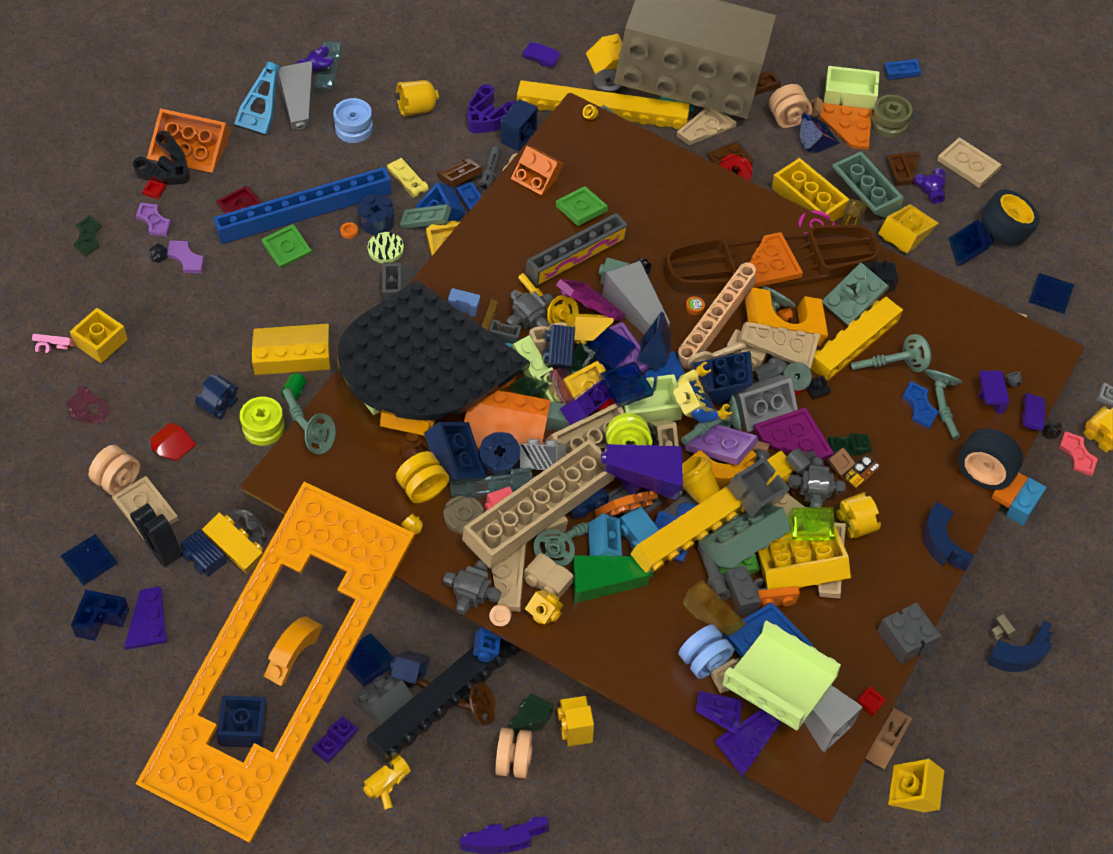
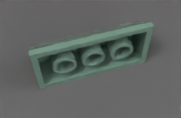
M862 151L832 165L834 170L874 214L887 218V216L901 209L904 197Z
M771 506L754 518H751L747 512H744L708 535L698 544L718 566L732 569L738 567L743 560L753 557L755 552L767 548L772 541L784 537V534L791 530L784 508Z

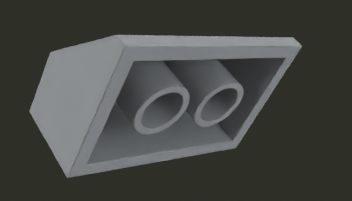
M784 375L753 383L752 386L735 395L740 423L746 432L753 431L754 424L798 410L792 378Z

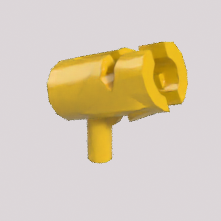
M400 755L389 762L391 769L384 765L363 781L365 786L362 789L369 798L374 797L375 799L381 796L384 810L393 808L389 794L393 789L392 787L396 783L399 785L405 776L411 772L408 764Z

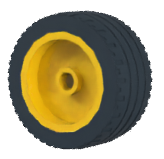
M1006 189L996 192L981 211V219L985 228L995 238L1009 245L1022 244L1035 231L1040 222L1037 210L1028 199L1017 192Z

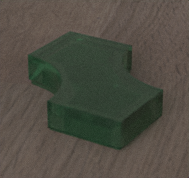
M90 215L76 224L80 235L73 245L85 257L100 247L96 240V234L102 228V225Z

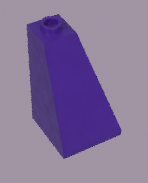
M607 444L605 451L601 452V464H604L605 472L669 499H677L683 486L681 446Z

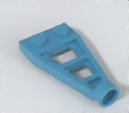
M271 62L266 63L265 68L240 106L235 125L268 135L274 115L279 65ZM263 82L270 84L267 96L258 93ZM257 98L265 100L266 105L263 114L251 111V106Z

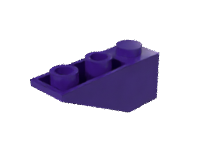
M605 376L562 406L560 410L569 424L572 425L590 415L615 395L617 390L608 376Z

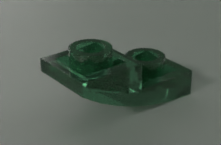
M850 433L848 437L829 436L826 440L834 454L841 448H844L850 457L868 454L873 451L868 434Z

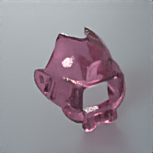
M85 386L78 387L77 394L66 402L70 410L68 414L71 417L85 420L88 423H99L104 420L106 415L110 414L107 409V401H102L99 397H96ZM97 403L100 414L96 415L91 411H87V406Z

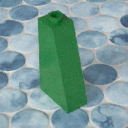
M574 555L572 562L573 602L579 603L647 586L649 578L653 577V569L645 573L632 556Z

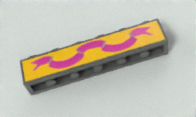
M615 213L527 259L525 275L535 286H538L625 240L628 224Z

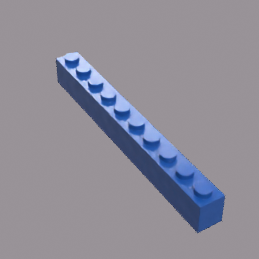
M385 167L213 217L215 230L220 243H228L358 204L368 194L381 196L392 194L391 179Z

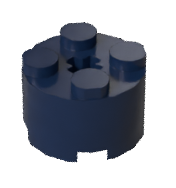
M368 194L358 206L359 225L366 233L376 235L387 232L395 225L394 206L389 197Z
M211 374L202 384L204 389L201 395L197 394L195 404L214 417L222 419L226 414L228 406L232 408L238 401V398L235 396L239 387L218 374Z
M495 432L484 437L480 446V460L485 471L493 475L494 478H505L513 474V471L520 462V446L512 434ZM498 453L503 454V456L498 457Z

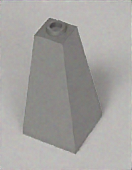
M311 61L280 67L278 72L279 86L292 129L303 130L306 126H309L313 86Z
M640 261L606 272L602 296L626 314L624 318L641 333H646L660 312L665 314L668 327L670 326L669 319Z
M831 685L804 723L820 749L825 753L853 727L863 707Z

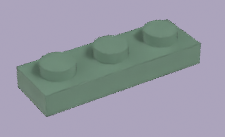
M446 204L404 210L400 226L402 228H415L432 224H446L451 207Z

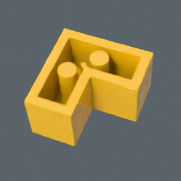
M586 696L561 699L560 708H557V715L562 726L560 728L562 740L567 741V747L593 743L594 723L591 707L587 705Z

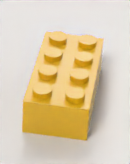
M800 158L774 174L772 189L778 195L810 211H822L830 216L832 222H835L847 213L850 199Z

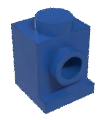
M480 627L474 635L473 655L478 656V660L482 662H489L499 654L501 637Z

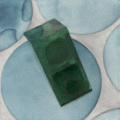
M532 693L528 699H524L519 707L520 712L518 716H513L509 724V728L513 729L515 737L518 736L520 730L532 731V733L543 730L553 714V704Z

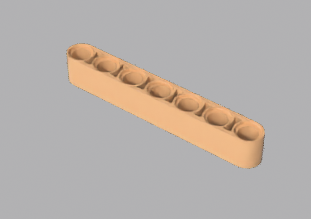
M744 263L738 268L678 350V360L682 368L688 369V360L695 354L706 351L756 282L755 265Z

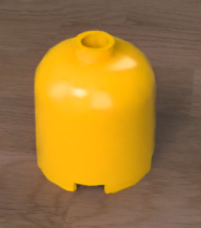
M421 80L397 83L396 93H400V100H397V104L403 117L428 113L435 108L436 100H439V94L431 82Z

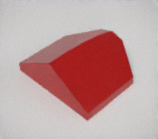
M173 423L167 424L150 438L151 449L159 456L171 459L172 461H178L196 446V443L185 430Z

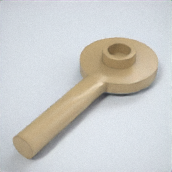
M738 342L714 353L708 351L697 353L688 360V369L690 371L693 370V363L723 357L744 349L747 345Z

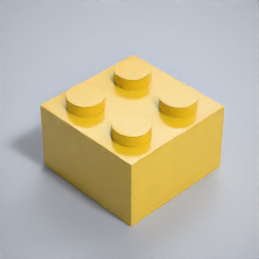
M98 308L70 331L74 345L100 363H103L128 340L124 326Z

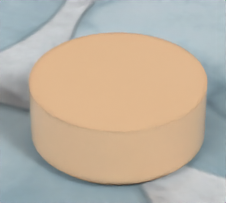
M496 604L491 609L489 617L494 625L505 626L509 623L512 613L507 605Z

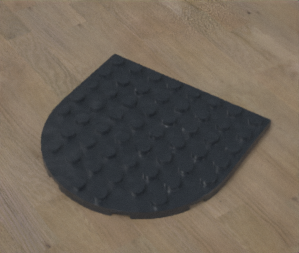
M418 280L356 318L344 331L338 345L337 354L339 373L346 381L347 388L359 400L377 411L382 412V410L394 413L395 417L411 420L442 419L444 415L452 413L457 415L465 412L530 367L529 360Z

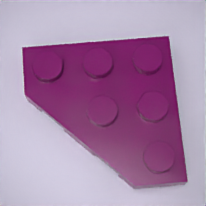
M560 279L556 284L564 296L578 300L590 310L594 309L605 316L614 318L613 322L614 320L622 321L626 315L585 282Z
M806 407L754 424L753 430L759 440L769 443L771 448L788 454L797 448L801 451H813L823 461L829 459L834 454Z

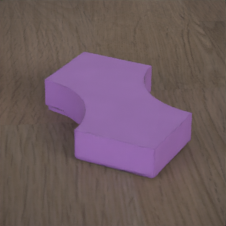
M140 203L136 219L148 224L149 235L167 237L171 220L162 217L158 213L157 204Z
M188 241L169 242L167 256L182 264L183 273H202L204 256L193 253L188 247Z

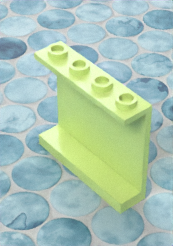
M766 620L761 635L735 668L729 667L727 669L722 685L798 731L838 677L841 664L837 663L833 658L820 653L816 648L800 641L796 636L785 632L778 625Z

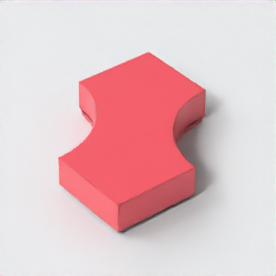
M1065 431L1059 449L1069 454L1073 461V470L1092 476L1098 460L1097 457L1091 455L1086 450L1084 437Z

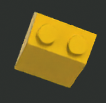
M619 34L602 37L586 52L595 75L605 69L617 70L622 47V40Z
M566 313L565 323H567V326L575 327V343L587 344V340L593 341L613 323L614 318L605 315Z
M930 759L894 765L888 805L920 812L940 810L944 770Z

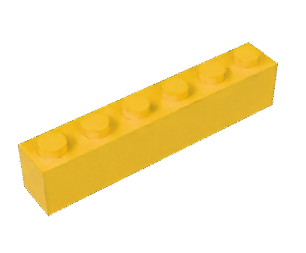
M888 297L883 298L881 301L877 300L869 311L865 310L857 321L853 320L845 331L841 330L834 340H829L824 345L822 350L815 351L811 369L819 376H824L828 381L899 322L903 309Z

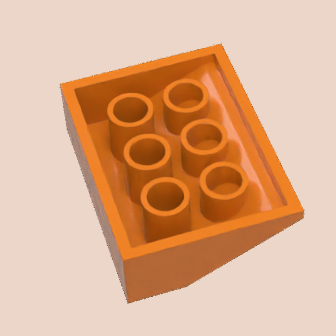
M160 108L147 159L159 161L160 156L164 155L167 157L166 154L160 151L156 142L157 133L167 131L185 153L188 168L213 173L228 144L232 128L225 122Z
M497 390L467 410L464 422H469L478 451H480L484 437L495 432L512 434L519 446L521 443L527 442L529 438H539L540 442H543L551 400Z

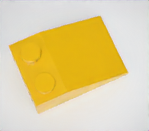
M909 204L887 216L878 234L886 242L897 246L901 252L909 253L939 223Z

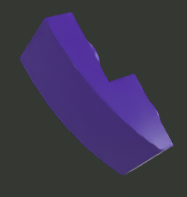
M530 42L522 53L524 58L537 60L540 65L554 67L561 57L560 52L534 42Z
M1026 393L1023 398L1025 408L1022 414L1023 426L1031 430L1042 431L1045 420V400L1042 397Z
M342 716L328 728L327 734L313 746L312 752L326 763H329L354 737L358 728Z

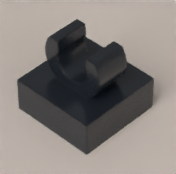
M822 375L812 378L806 389L812 400L827 396L831 391L827 385V380Z

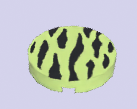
M378 233L368 242L369 256L379 263L394 262L402 256L404 251L402 239L394 233Z

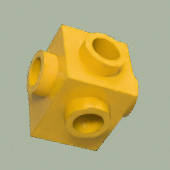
M541 590L535 592L525 610L533 615V619L536 622L547 624L557 621L561 615L560 610L563 604L559 602V598L555 594Z

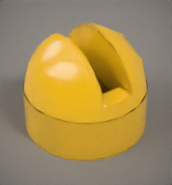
M586 105L583 109V116L589 120H594L598 116V110L593 105Z

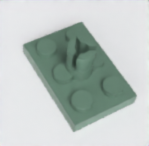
M860 263L822 300L823 306L848 327L853 320H857L865 310H868L889 287L865 265Z

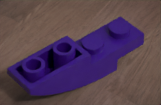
M537 816L522 825L514 824L508 827L506 831H504L501 823L497 825L490 824L479 832H468L459 839L460 848L463 851L480 854H501L519 851L531 847V837L548 832L549 823L546 816L541 818Z

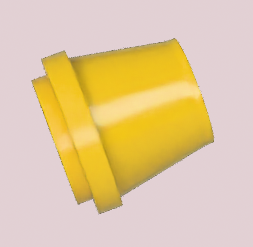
M696 456L682 463V488L696 503H702L720 489L711 469L712 463L708 457Z

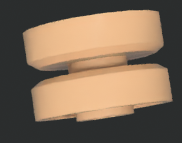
M789 84L777 89L771 95L768 102L771 112L778 125L782 128L803 124L810 117L813 109L802 87L797 84Z
M109 445L98 453L92 461L88 476L92 482L113 496L135 482L140 471V463L117 445Z
M501 727L495 773L500 776H508L511 764L514 763V776L526 779L532 757V731L520 730L517 741L514 743L515 733L513 729Z

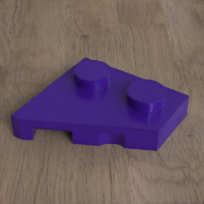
M699 691L696 712L727 730L738 734L742 700Z

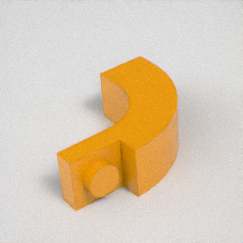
M699 450L697 453H695V454H694L693 456H691L690 458H693V457H696V456H702V457H708V456H707L705 453H703L701 450ZM751 450L739 465L731 463L722 464L709 458L712 463L711 469L719 488H725L737 473L754 464L757 454Z
M307 616L294 621L284 631L268 657L271 661L264 677L283 686L300 653L306 647L316 643L323 625Z

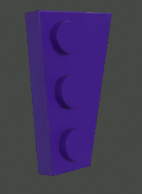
M161 586L140 590L125 642V650L167 643Z
M761 709L740 723L738 734L728 731L716 739L715 744L743 777L781 722Z

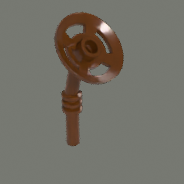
M425 679L417 682V685L422 688L430 684ZM480 682L472 686L470 701L462 699L456 705L472 711L477 721L483 725H489L495 719V698L490 688L484 683ZM478 689L477 694L473 696L474 691ZM487 713L488 717L483 720L481 715Z

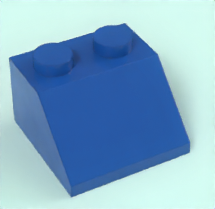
M439 182L415 206L416 208L448 204L451 207V212L447 222L458 221L466 213L453 188Z

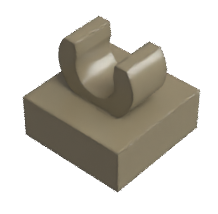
M1004 614L996 618L999 626L993 628L992 632L997 640L1005 635L1010 640L1017 637L1016 630Z

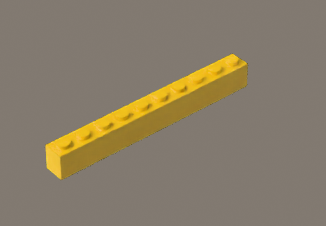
M522 80L517 92V101L521 99L536 106L541 111H553L568 93H573L599 107L605 105L616 115L630 122H637L642 125H657L658 127H673L677 130L687 124L690 109L689 103Z
M782 451L767 459L776 471L766 483L768 486L777 475L787 484L788 477L795 472L785 460L786 456ZM726 486L637 544L631 552V556L645 573L652 569L657 571L665 564L664 561L667 559L672 561L680 554L679 551L682 549L687 551L694 545V541L697 539L699 542L709 535V531H717L722 527L724 521L730 522L738 515L739 511L745 512L746 510L741 505L742 500H737Z

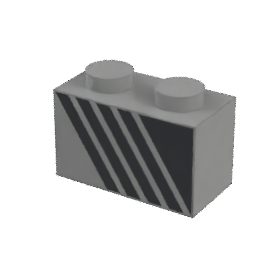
M529 438L527 442L520 444V468L546 470L566 456V444L558 443V440L555 439L540 442L539 438Z

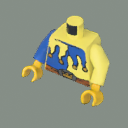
M703 362L696 370L693 369L679 377L677 382L678 388L673 390V393L685 416L694 418L700 423L717 420L718 417L726 420L733 413L726 412L730 407L728 404H724L719 411H716L701 379L698 378V376L704 377L711 372V369L706 371L703 368L707 362Z

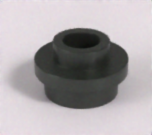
M1050 421L1044 428L1046 437L1049 439L1059 437L1062 433V424L1058 421Z

